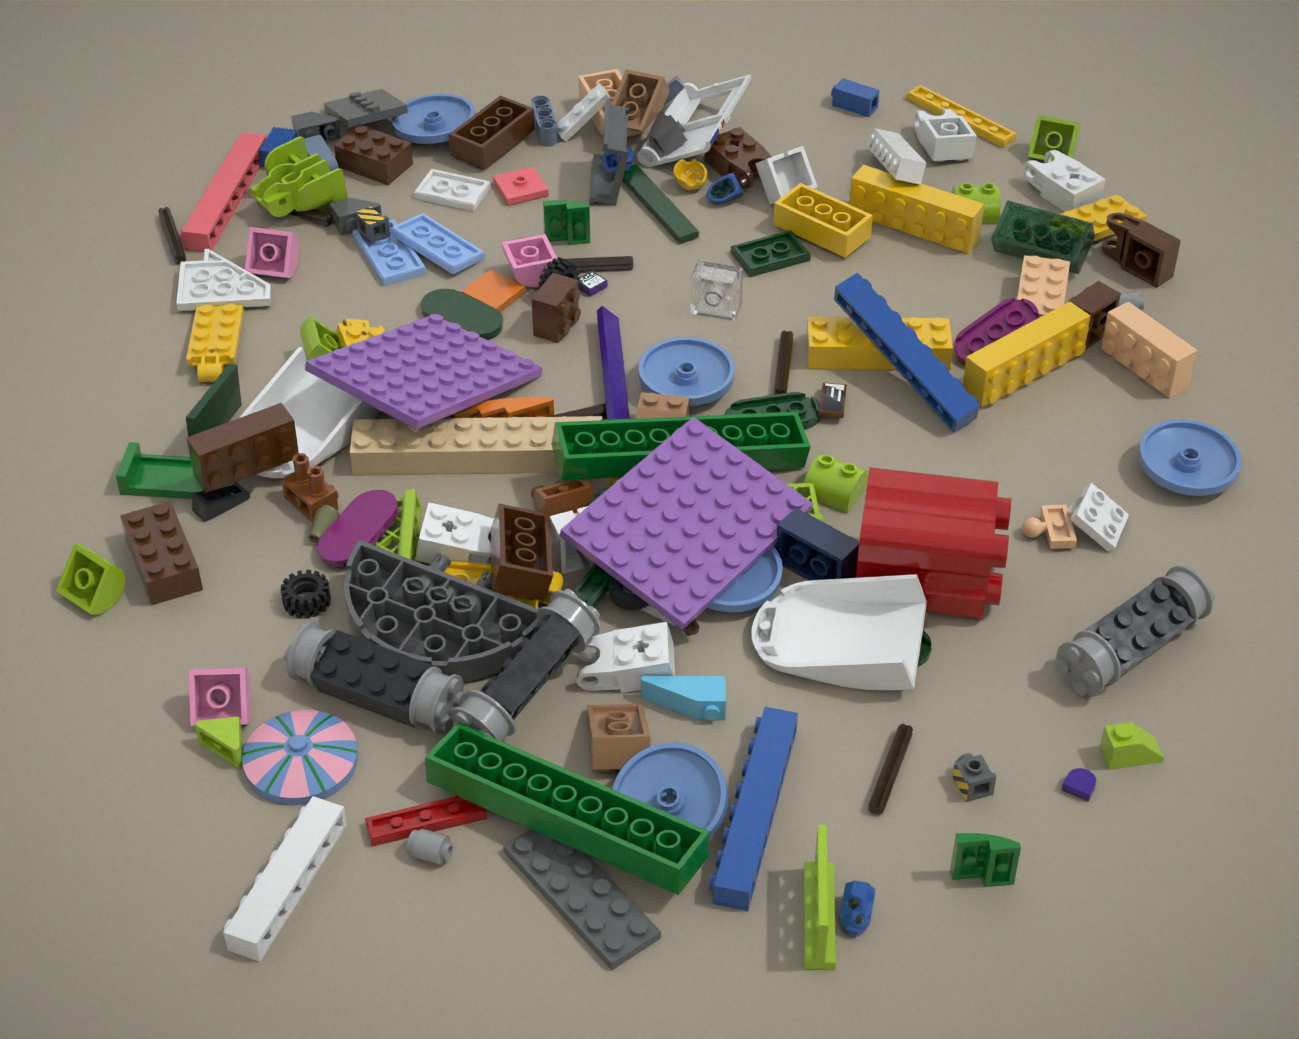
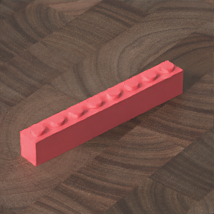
M242 132L239 138L235 140L233 148L227 153L225 161L220 165L219 171L212 178L210 186L205 190L204 196L201 201H198L193 214H190L187 224L181 230V239L184 240L185 249L205 252V249H209L212 251L261 167L258 151L264 143L266 135Z

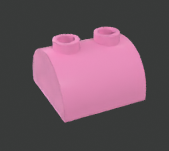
M249 227L245 270L254 274L291 278L296 271L299 259V240L296 233Z
M546 234L502 242L503 252L516 280L524 286L538 287L539 282L542 281L539 279L540 275L544 274L542 270L548 268L547 263H552V259H557Z
M247 667L188 670L191 726H195L194 724L200 720L238 716L241 725L249 723L252 694L250 673Z

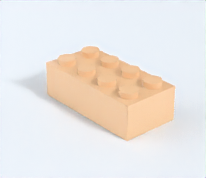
M618 69L578 76L580 100L600 83L606 89L612 103L622 80V75ZM605 105L591 117L602 138ZM627 130V137H633L638 134H643L641 132Z
M1024 255L1017 300L1023 298L1034 303L1038 309L1039 317L1064 305L1070 261Z
M1130 302L1108 312L1101 346L1104 352L1168 398L1190 388L1198 352L1197 349Z

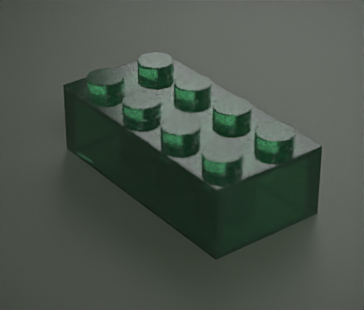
M1007 200L991 241L994 251L1024 259V255L1070 261L1069 272L1079 274L1094 240L1095 232L1092 222Z

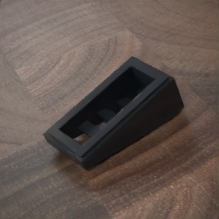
M238 482L205 493L204 490L192 494V511L203 521H207L250 498V493Z

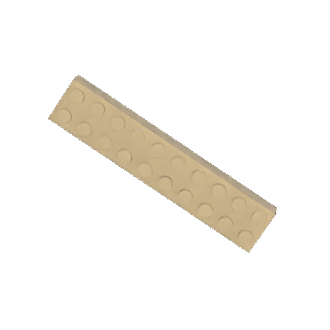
M602 416L442 418L419 429H415L398 419L353 420L350 445L352 475L559 472L551 445L555 422L602 420Z

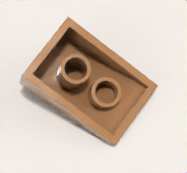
M626 69L611 105L629 108L627 130L643 133L663 109L670 90L665 77Z
M641 392L635 419L689 416V397Z
M643 704L587 705L592 770L612 772L614 769H622L634 755L650 747V733Z

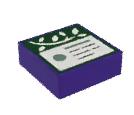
M593 270L581 276L580 281H578V288L589 296L608 287L607 280Z

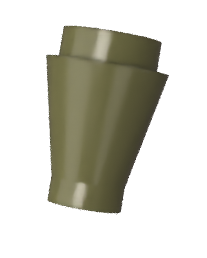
M322 505L316 509L308 535L310 541L318 544L322 535L337 520L339 512L329 505Z

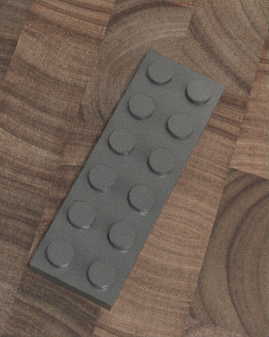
M532 829L503 845L504 853L611 970H614L661 939V931L588 854Z

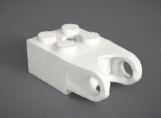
M943 109L941 116L929 115L922 110L915 112V132L920 143L933 161H963L964 159L973 158L977 135L963 116H957L951 109Z
M1048 151L1045 154V163L1030 160L1023 165L1025 178L1041 192L1040 196L1064 212L1102 200L1106 179L1059 151ZM1029 167L1034 170V176L1030 173Z
M428 503L415 560L431 564L435 556L441 553L440 559H442L443 555H446L453 561L491 564L489 559L491 557V526L494 519L474 512Z
M667 622L614 630L592 636L587 640V647L595 648L597 651L577 653L579 659L593 663L582 668L577 673L578 686L588 691L620 689L621 693L641 690V676H675L674 644ZM591 676L597 678L592 682L583 680V678Z

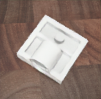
M1092 482L1084 488L1081 496L1068 509V513L1071 515L1070 520L1107 552L1116 547L1129 517V514L1122 507L1118 506Z

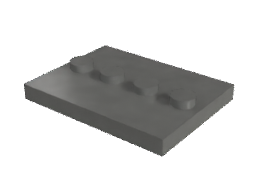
M383 89L362 94L361 92H354L349 94V97L324 103L325 111L331 116L337 117L348 128L408 113L405 103Z

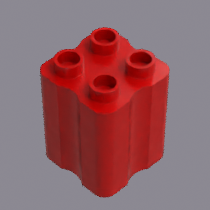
M870 467L861 524L856 578L917 574L927 600L925 613L983 619L985 604L995 606L1000 604L1003 574L990 573V568L1006 567L1009 535L995 534V529L1008 530L1012 498L997 497V481Z

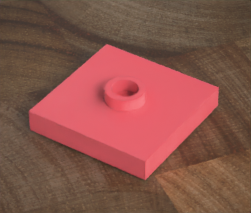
M534 167L493 176V182L507 205L549 196L547 186Z

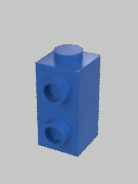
M843 78L832 88V106L870 117L878 108L880 90Z

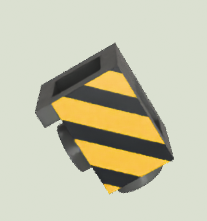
M371 206L355 212L357 231L371 244L390 236L389 218L387 216L383 217Z
M967 753L960 756L954 762L952 777L966 802L994 794L997 776L994 772L990 771L982 755L973 757L972 754Z

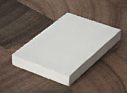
M431 169L414 191V199L474 212L490 190L491 182Z

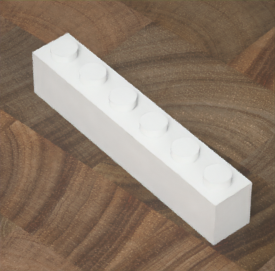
M874 128L873 134H870L868 139L870 151L896 180L921 184L926 162L899 133Z
M312 796L307 806L301 808L297 821L292 828L286 831L283 842L278 850L272 852L269 864L263 873L260 872L257 875L254 886L248 896L245 895L242 898L238 911L232 919L226 922L223 935L228 951L259 962L262 960L347 826L344 806Z

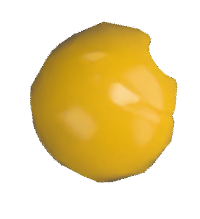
M681 159L674 165L673 174L675 180L683 190H697L706 183L708 172L704 164L697 162L695 159L691 162Z

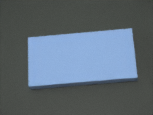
M424 213L393 226L390 230V235L452 275L485 259L484 251Z
M389 220V228L391 230V227L397 225L395 220ZM357 229L353 230L355 241L383 286L426 274V268L414 249L390 235L371 244Z

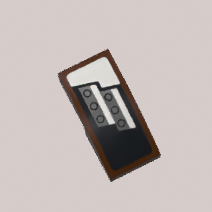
M823 383L819 416L844 417L847 384Z

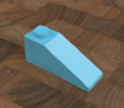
M641 676L642 699L696 720H725V676Z

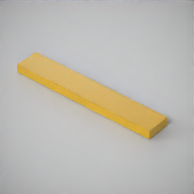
M921 85L907 93V100L939 116L942 115L943 109H951L957 116L964 117L976 135L1002 148L1016 140L1017 133Z

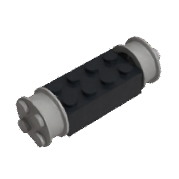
M1174 566L1167 571L1165 576L1156 578L1149 586L1086 630L1077 633L1073 642H1065L1060 645L1056 654L1055 666L1065 680L1073 686L1074 691L1078 695L1097 696L1103 691L1105 685L1114 684L1121 676L1173 640L1184 630L1192 628L1198 619L1207 617L1213 609L1214 593L1192 567Z
M570 589L555 591L551 595L550 604L547 607H541L537 611L539 623L534 628L535 633L530 639L526 637L517 648L518 652L513 659L511 657L507 658L499 670L501 672L497 678L491 677L482 688L484 692L478 690L467 691L463 704L460 707H454L450 711V718L453 722L451 728L457 723H461L500 741L506 736L513 735L516 731L514 722L516 717L562 665L571 652H583L587 648V640L591 636L599 634L601 631V624L598 619L600 617L599 612L579 599Z
M316 622L303 623L299 627L292 644L284 653V660L287 662V673L291 679H306L312 687L317 688L321 693L414 728L422 724L430 726L431 730L436 734L450 731L453 725L450 711L454 707H460L465 701L466 693H463L464 684L460 675L453 674L448 676L442 674L441 669L434 665L339 630H323Z

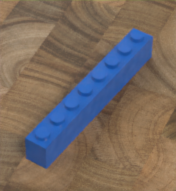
M856 273L835 286L834 301L953 433L977 418L980 407L978 400L963 388L958 378H954L948 372L946 365L942 361H938L932 354L930 347L923 344L917 338L915 331L906 326L899 313L893 311L887 305L885 298L874 291L867 279H863L859 273Z
M765 707L762 718H756L754 734H757L756 739H750L748 755H751L750 760H744L742 776L745 778L743 782L738 781L735 794L738 802L737 804L732 803L729 814V821H732L731 827L725 826L722 844H725L724 850H718L716 867H719L717 873H712L710 878L709 891H713V904L749 911L797 733L798 713Z

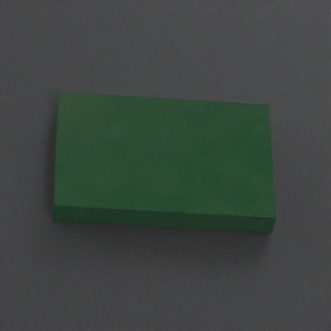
M791 230L731 246V254L749 277L808 262L811 259V254Z

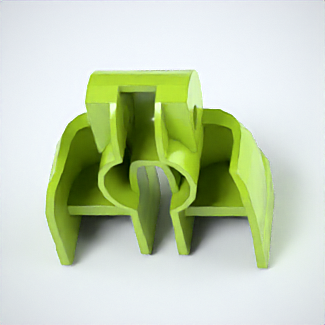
M302 136L274 148L265 160L267 177L250 187L253 199L274 217L286 216L294 209L296 211H308L323 205L330 209V203L348 198L343 171L338 168L330 172L328 162L321 160L319 154L308 157L305 139Z

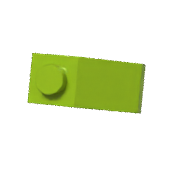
M1133 722L1104 726L1100 751L1109 770L1164 761V756L1155 737Z

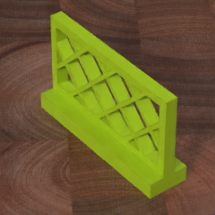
M416 489L405 490V497L396 498L398 507L402 508L399 510L397 518L389 526L390 528L393 524L397 523L400 527L394 532L386 530L384 535L387 537L380 543L376 542L374 546L390 551L386 547L395 541L399 544L390 552L418 562L415 560L420 537L422 506Z
M818 824L815 862L804 861V969L835 970L834 862H827V825Z

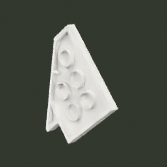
M205 249L204 261L181 262L176 302L177 310L194 311L197 306L206 304L212 306L235 304L243 305V307L271 306V285L215 252Z

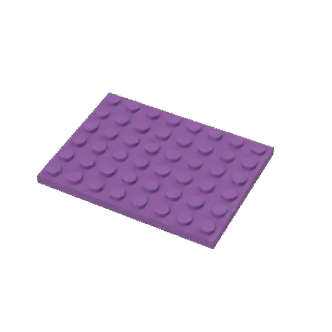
M431 314L423 319L401 325L398 328L385 331L374 337H368L366 340L352 343L347 347L336 349L328 354L317 356V358L306 361L305 371L415 429H419L541 376L543 369L534 364L532 360L524 359L516 355L514 351L506 350L498 346L497 343L480 337L475 332H468L462 329L459 324L450 323L438 314Z
M692 417L560 530V537L683 630L777 542L778 523L795 508L809 513L813 503L699 420Z

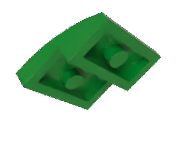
M568 200L543 201L544 234H546L549 242L567 240L568 245L590 243L589 204Z
M956 833L950 867L952 880L982 878L984 887L1014 885L1021 851L1020 843L990 834Z

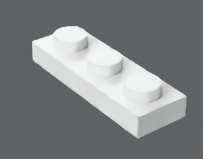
M600 83L591 89L588 95L577 103L565 117L559 120L557 132L564 141L567 142L606 104V100L611 99L606 89Z

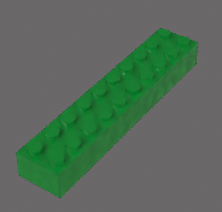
M798 412L555 422L551 443L561 480L623 477L692 417L706 425L766 470L804 468L811 446Z
M457 723L425 756L427 783L677 895H680L709 857L710 831L461 723Z

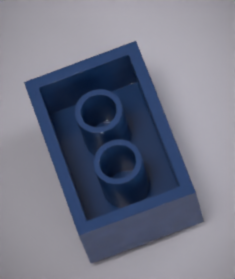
M795 508L777 524L778 539L776 550L780 555L783 567L808 581L856 578L859 541L798 508Z

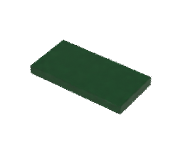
M229 364L186 416L188 437L229 422L241 407L238 365Z

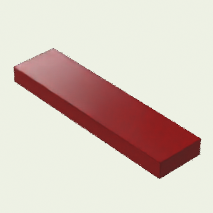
M455 796L365 818L371 846L373 847L407 839L413 830L425 829L436 832L485 820L487 817L485 808Z

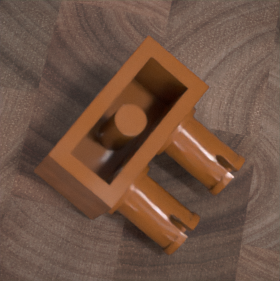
M295 454L292 458L295 472L281 479L284 498L313 523L315 511L322 505H329L339 510L337 501L339 495L333 485L325 482L324 471L321 467H310L309 457L306 454Z
M585 479L562 480V482L559 480L550 486L544 487L540 485L539 488L537 486L534 487L531 491V497L536 501L537 512L547 513L552 516L572 510L575 514L577 509L589 505L593 497L592 486Z

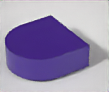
M1073 769L1064 780L1062 791L1089 801L1095 790L1096 777L1087 769Z

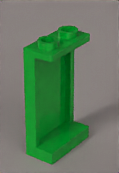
M128 443L116 474L120 495L192 499L193 493L203 491V488L194 477L190 457L141 454L139 443Z

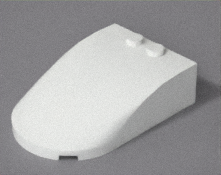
M298 347L240 418L282 403L294 419L299 453L306 454L309 457V466L313 467L351 443L353 420L375 419L381 410L305 371L307 361L305 352L302 347ZM293 460L256 475L266 478H284L295 472Z
M917 574L799 582L780 590L782 594L771 602L767 600L755 616L751 631L754 647L763 662L777 671L823 683L863 690L914 689L927 600Z

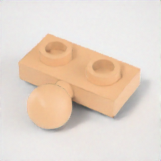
M1043 505L1040 511L1042 522L1038 518L1031 517L1023 523L1022 530L1030 538H1036L1042 532H1045L1050 549L1076 548L1077 539L1067 505Z

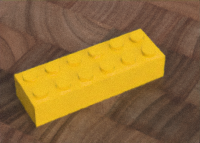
M863 165L851 178L849 205L873 215L872 222L967 254L971 252L980 240L984 210L983 203L925 184L896 180L890 173Z
M1068 302L966 357L963 388L978 400L982 409L989 404L995 403L1000 398L1013 393L1020 387L1031 383L1040 376L1046 375L1049 371L1064 365L1069 360L1082 355L1086 348L1085 344L1091 315L1072 302Z
M808 317L806 335L808 369L897 370L850 317ZM902 318L906 326L915 331L917 338L923 344L930 347L932 354L938 361H942L947 369L950 370L953 344L949 318Z

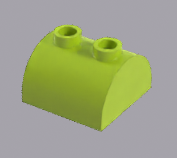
M1038 115L1028 158L1045 160V154L1048 151L1056 150L1074 159L1079 139L1080 123Z
M967 182L962 183L960 186H953L952 194L984 204L982 224H999L1001 203L998 186L989 182L984 183L982 186H973Z
M311 315L304 320L300 328V335L308 361L342 348L338 335Z
M820 454L811 464L804 483L814 484L817 502L848 513L867 488L869 471L858 468L853 463L837 460L829 454ZM802 492L803 497H809L808 492Z
M74 543L56 591L89 614L98 615L108 611L119 600L125 587V574L119 567L85 545Z

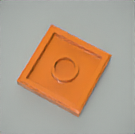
M490 269L463 289L461 293L494 307L501 312L526 293V286Z

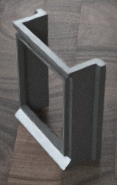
M606 100L602 151L620 154L616 173H610L604 169L602 155L593 154L589 205L598 202L616 206L629 152L626 150L629 108L611 105L610 100Z

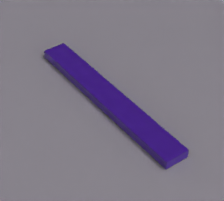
M601 306L597 310L607 420L630 419L619 318L604 306Z

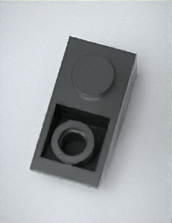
M662 111L659 112L649 132L658 148L666 155H669L687 141L683 134L685 129L680 122H676L671 115L667 116Z
M316 112L291 116L293 130L297 131L298 137L308 138L321 135L324 141L341 138L339 119L337 117Z
M347 198L330 203L332 222L341 235L352 233L353 230L357 229L355 212L371 206L382 215L381 205L376 202L355 198Z

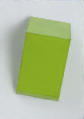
M239 716L200 720L194 724L198 743L238 769L243 766V733Z

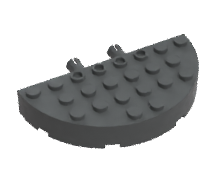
M362 540L357 542L347 561V571L343 582L349 620L356 637L434 665L441 669L442 674L448 676L457 674L462 677L463 681H469L500 672L499 669L507 658L511 657L513 659L517 654V648L526 637L530 639L535 633L534 628L539 623L537 620V611L539 609L491 591L492 573L489 574L488 571H484L477 583L473 584L444 573L451 565V561L446 555H443L440 560L441 553H438L432 563L426 566Z

